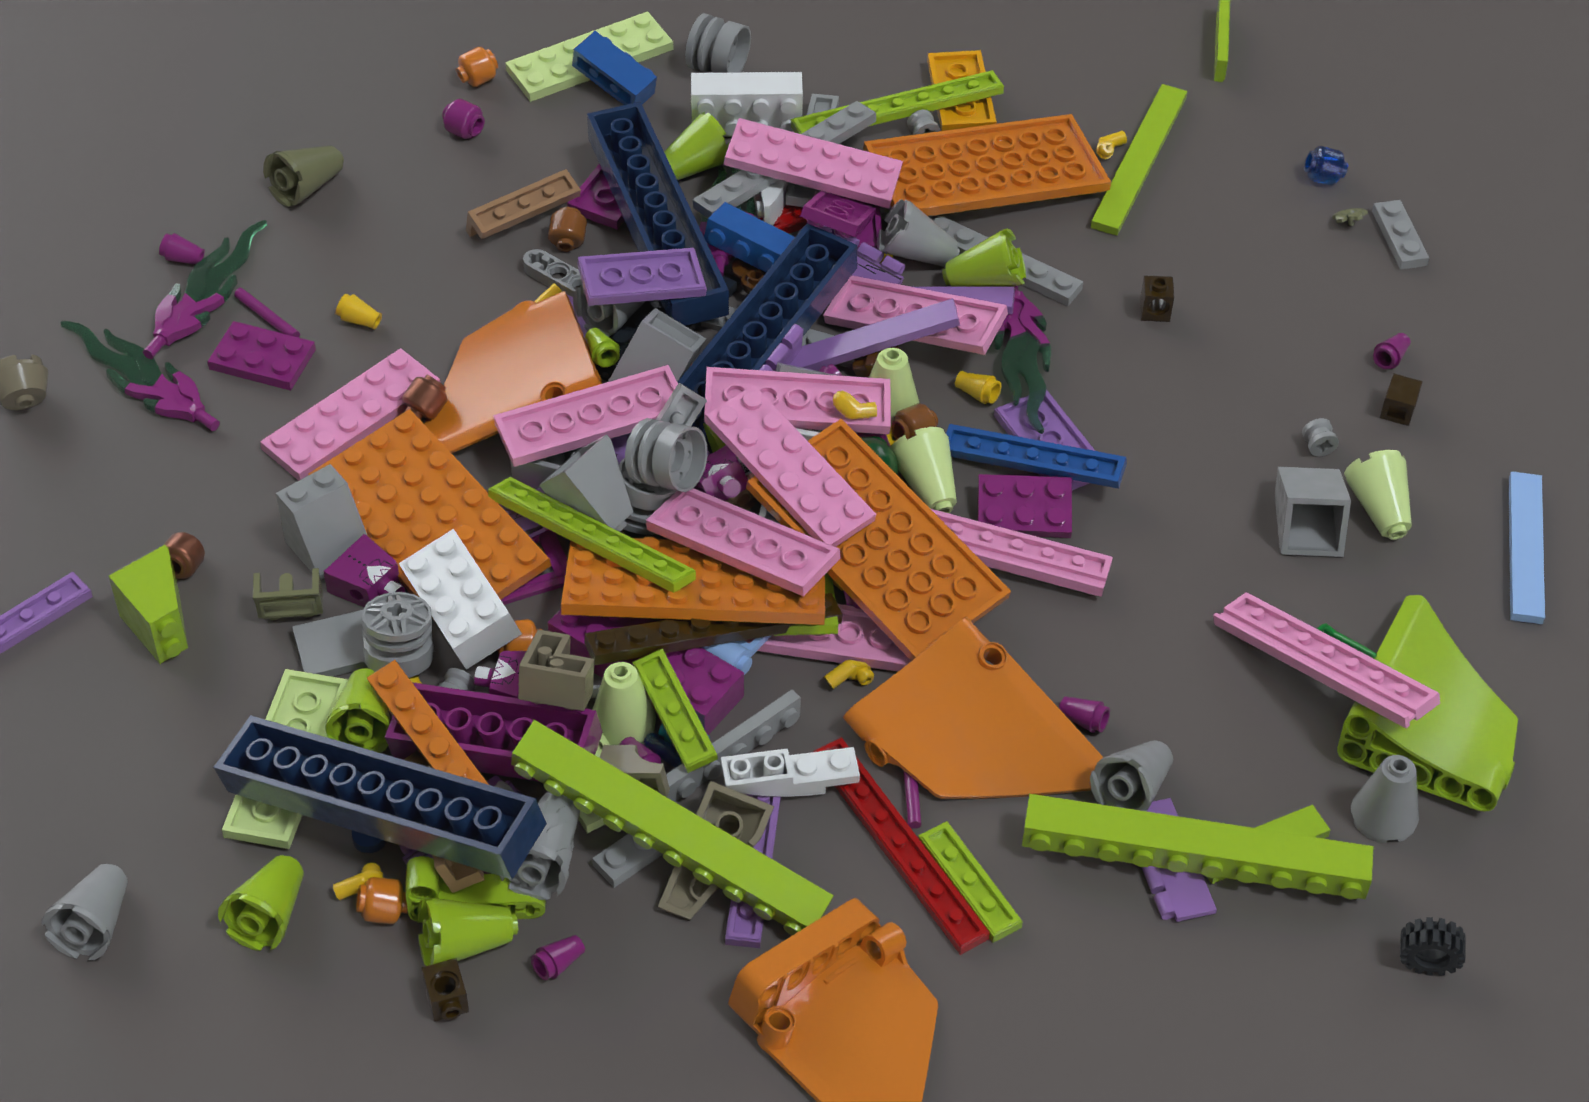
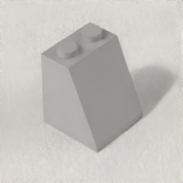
M655 308L641 321L608 382L669 365L678 382L693 363L706 338Z
M607 434L580 448L539 485L546 495L619 532L627 526L625 519L633 513L614 447Z
M331 464L276 493L286 544L311 572L312 569L319 568L321 579L324 578L323 571L363 534L367 535L348 483Z
M1278 467L1275 504L1280 553L1282 555L1344 557L1351 499L1340 469Z

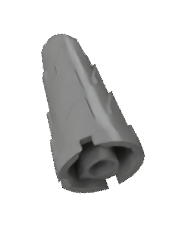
M548 791L542 796L538 805L547 825L513 880L509 879L511 881L509 889L515 893L528 895L538 900H548L553 892L557 891L558 896L563 891L569 878L568 869L574 848L573 837L580 810L573 804L574 801L564 795L561 797L555 796Z

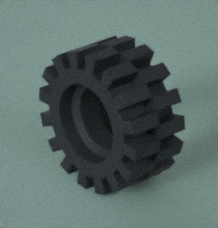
M1426 917V922H1423L1421 918L1415 919V924L1408 922L1406 928L1403 927L1401 930V962L1406 964V968L1409 970L1415 968V973L1418 974L1427 971L1429 976H1433V972H1438L1439 976H1443L1445 971L1451 974L1456 972V968L1461 969L1466 960V935L1463 933V928L1461 926L1456 927V923L1452 921L1446 924L1443 918H1439L1438 922L1433 921V917Z

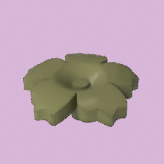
M1349 208L1336 212L1332 217L1337 223H1343L1348 220V226H1354V220L1359 221L1363 219V216L1368 214V211L1363 208Z

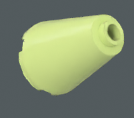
M897 348L882 350L877 356L869 378L890 379L892 425L894 416L898 411L919 403L906 353Z
M940 427L921 428L915 430L916 436L908 440L905 435L900 437L891 446L898 461L899 472L913 492L930 509L950 513L956 505L957 499L949 437L945 434L944 429Z
M1397 450L1375 451L1369 454L1371 458L1361 463L1360 458L1353 461L1346 468L1344 474L1347 483L1383 537H1389L1391 540L1400 539L1406 536L1407 531L1412 527L1406 460L1404 455L1401 456V453Z
M626 662L611 664L605 670L592 710L597 711L603 731L602 734L610 745H619L627 737H634L641 744H644L653 735L655 730L656 713L636 668Z

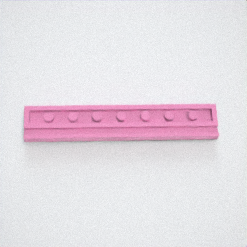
M931 509L987 567L1102 597L1113 557Z
M1247 592L1225 606L1223 613H1215L1213 615L1214 624L1217 627L1404 728L1410 726L1409 722L1415 719L1417 721L1440 704V695L1437 691Z

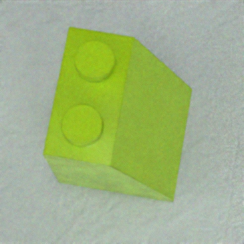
M166 545L109 575L119 616L159 664L178 656L188 648L179 589L169 549Z

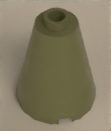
M331 145L275 151L266 156L263 163V173L265 178L269 177L272 186L268 188L274 198L282 205L289 207L301 203L338 174L343 168L344 158L342 153Z

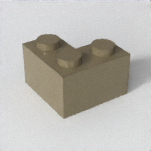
M538 629L519 665L518 699L531 701L535 704H548L564 707L568 710L584 711L593 693L594 659L570 655V635Z

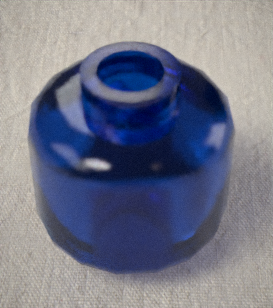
M1318 146L1313 151H1309L1304 162V171L1307 172L1308 178L1314 182L1327 185L1336 184L1340 178L1346 176L1348 170V163L1345 162L1343 152L1325 146Z

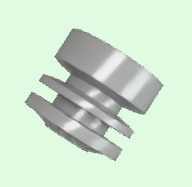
M702 13L694 22L687 40L685 52L687 66L696 70L700 69V71L706 73L712 71V73H741L750 50L751 31L749 26L733 21L725 23L723 18Z
M646 418L639 421L632 429L625 450V466L629 477L634 482L687 492L697 485L703 475L707 461V442L699 428Z
M624 458L621 460L619 467L633 509V513L625 519L627 526L624 529L640 535H655L656 533L647 530L646 519L668 500L676 490L634 482L628 475Z
M404 592L383 594L369 601L362 611L364 657L367 667L376 672L388 663L396 660L408 678L419 675L426 670L433 660L431 607L428 603L414 594Z

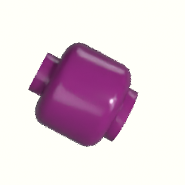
M454 100L451 104L446 105L442 113L445 129L460 138L470 139L479 135L483 130L485 118L481 108L466 100Z

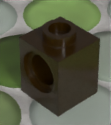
M1144 275L1140 296L1141 321L1170 322L1174 303L1173 277Z
M1393 373L1380 418L1409 426L1423 381Z
M457 958L421 967L434 1022L442 1019L452 1020L461 1014L469 1012L467 993ZM444 991H452V993L447 995L440 994Z

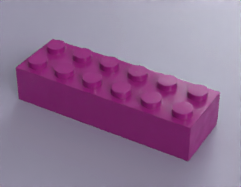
M560 609L548 621V631L570 635V655L591 658L584 643L585 633L656 621L652 618L561 615ZM701 647L665 653L705 732L709 735L744 697V672ZM643 657L594 665V673L603 678L605 670L611 664L626 662L633 665L632 662Z
M412 682L478 771L482 773L538 781L533 777L532 779L522 777L514 770V766L511 765L512 752L534 720L594 755L603 733L596 710H568L564 707L535 704L531 701L519 700L513 697ZM393 716L385 739L392 756L404 760L416 750H419Z

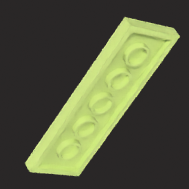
M648 11L594 30L603 37L609 38L615 46L623 52L629 53L638 63L673 50L672 39ZM594 31L505 62L506 71L530 102L589 81V78L572 66L574 48Z
M285 669L265 720L327 737L325 730L326 720L348 679ZM235 795L222 828L223 837L290 849L302 815Z

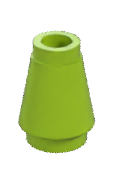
M589 329L585 334V340L593 362L602 367L613 366L620 356L619 345L600 329Z

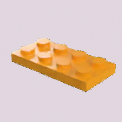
M981 50L928 53L927 63L932 85L986 72ZM991 97L937 110L941 131L997 124Z

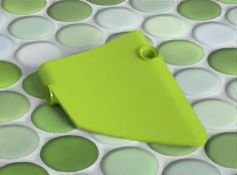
M1421 595L1406 596L1377 652V657L1374 659L1437 691L1440 695V704L1417 721L1415 719L1409 722L1410 726L1404 728L1355 701L1343 724L1337 747L1338 755L1348 764L1373 773L1389 756L1401 755L1407 757L1416 767L1417 789L1478 811H1490L1495 808L1502 790H1506L1515 766L1513 756L1518 718L1474 670L1449 636L1428 601Z

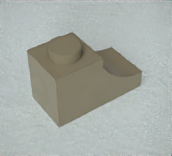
M636 745L603 746L600 755L602 760L665 797L668 796L670 787L664 764L642 759L639 756Z

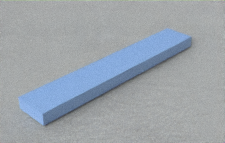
M1511 472L1509 476L1510 620L1543 624L1545 619L1542 475Z

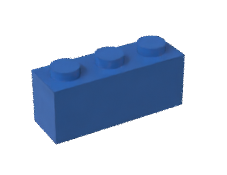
M594 31L574 48L572 66L623 105L636 102L643 104L655 94L657 76L650 69L643 67L635 61L629 53L623 52L609 38L603 37L597 31Z
M726 202L707 219L704 234L706 243L766 273L795 238Z

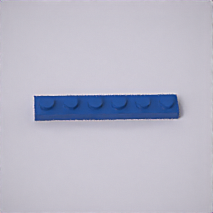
M949 424L946 432L949 437L951 457L1049 476L1071 477L1072 480L1119 489L1127 465L1125 456Z

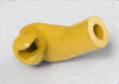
M845 660L826 674L824 678L835 689L847 679L859 681L861 685H868L873 681L874 673L871 671V666L866 662Z

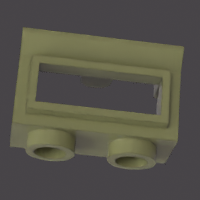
M319 568L312 569V589L294 590L292 575L284 573L279 578V591L262 592L260 572L253 573V600L255 601L258 618L278 620L282 617L302 616L308 618L323 614V589Z

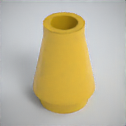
M344 294L336 308V315L340 316L342 321L367 326L372 329H376L382 319V313L374 310L355 294L351 296Z
M960 371L955 380L956 388L963 390L983 404L995 403L1001 392V382L992 375Z

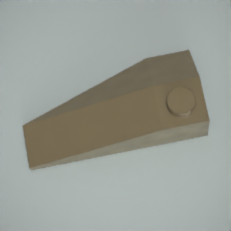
M710 781L696 815L754 848L763 836L774 806ZM682 865L681 867L675 866L658 908L690 921L719 887L713 883L707 885L700 882L693 876L691 870Z

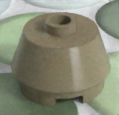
M31 354L30 359L17 360L16 355L0 359V403L4 408L23 410L36 406L45 399L48 369L43 365L40 357Z

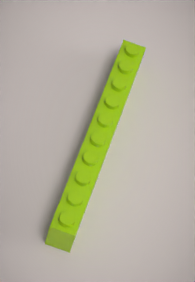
M536 720L532 722L512 752L511 765L514 766V770L522 777L532 779L533 777L542 782L544 788L551 794L558 797L566 796L574 801V806L586 814L594 813L603 818L604 824L617 832L625 831L633 836V840L645 849H651L652 847L662 853L663 858L668 863L676 867H681L682 865L691 870L693 876L700 882L707 885L713 883L723 889V893L729 899L738 903L743 901L752 906L753 911L761 918L766 920L774 919L784 925V930L790 935L796 934L823 917L830 906L834 896Z
M1029 794L1022 847H1029L1036 851H1055L1066 853L1070 856L1100 858L1107 862L1132 863L1140 867L1153 866L1169 869L1173 872L1203 874L1210 878L1223 877L1235 879L1243 883L1255 882L1273 885L1276 888L1306 890L1313 894L1339 895L1347 899L1358 898L1366 900L1372 882L1374 846Z

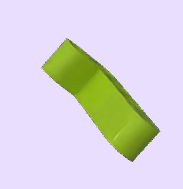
M419 856L407 862L405 892L409 917L417 922L420 900L426 898L508 907L511 914H516L517 919L541 917L546 910V900H538L528 895L515 893L508 888L511 883L508 878H504L502 881L500 876L495 874H484L485 880L452 893L435 869L433 858Z

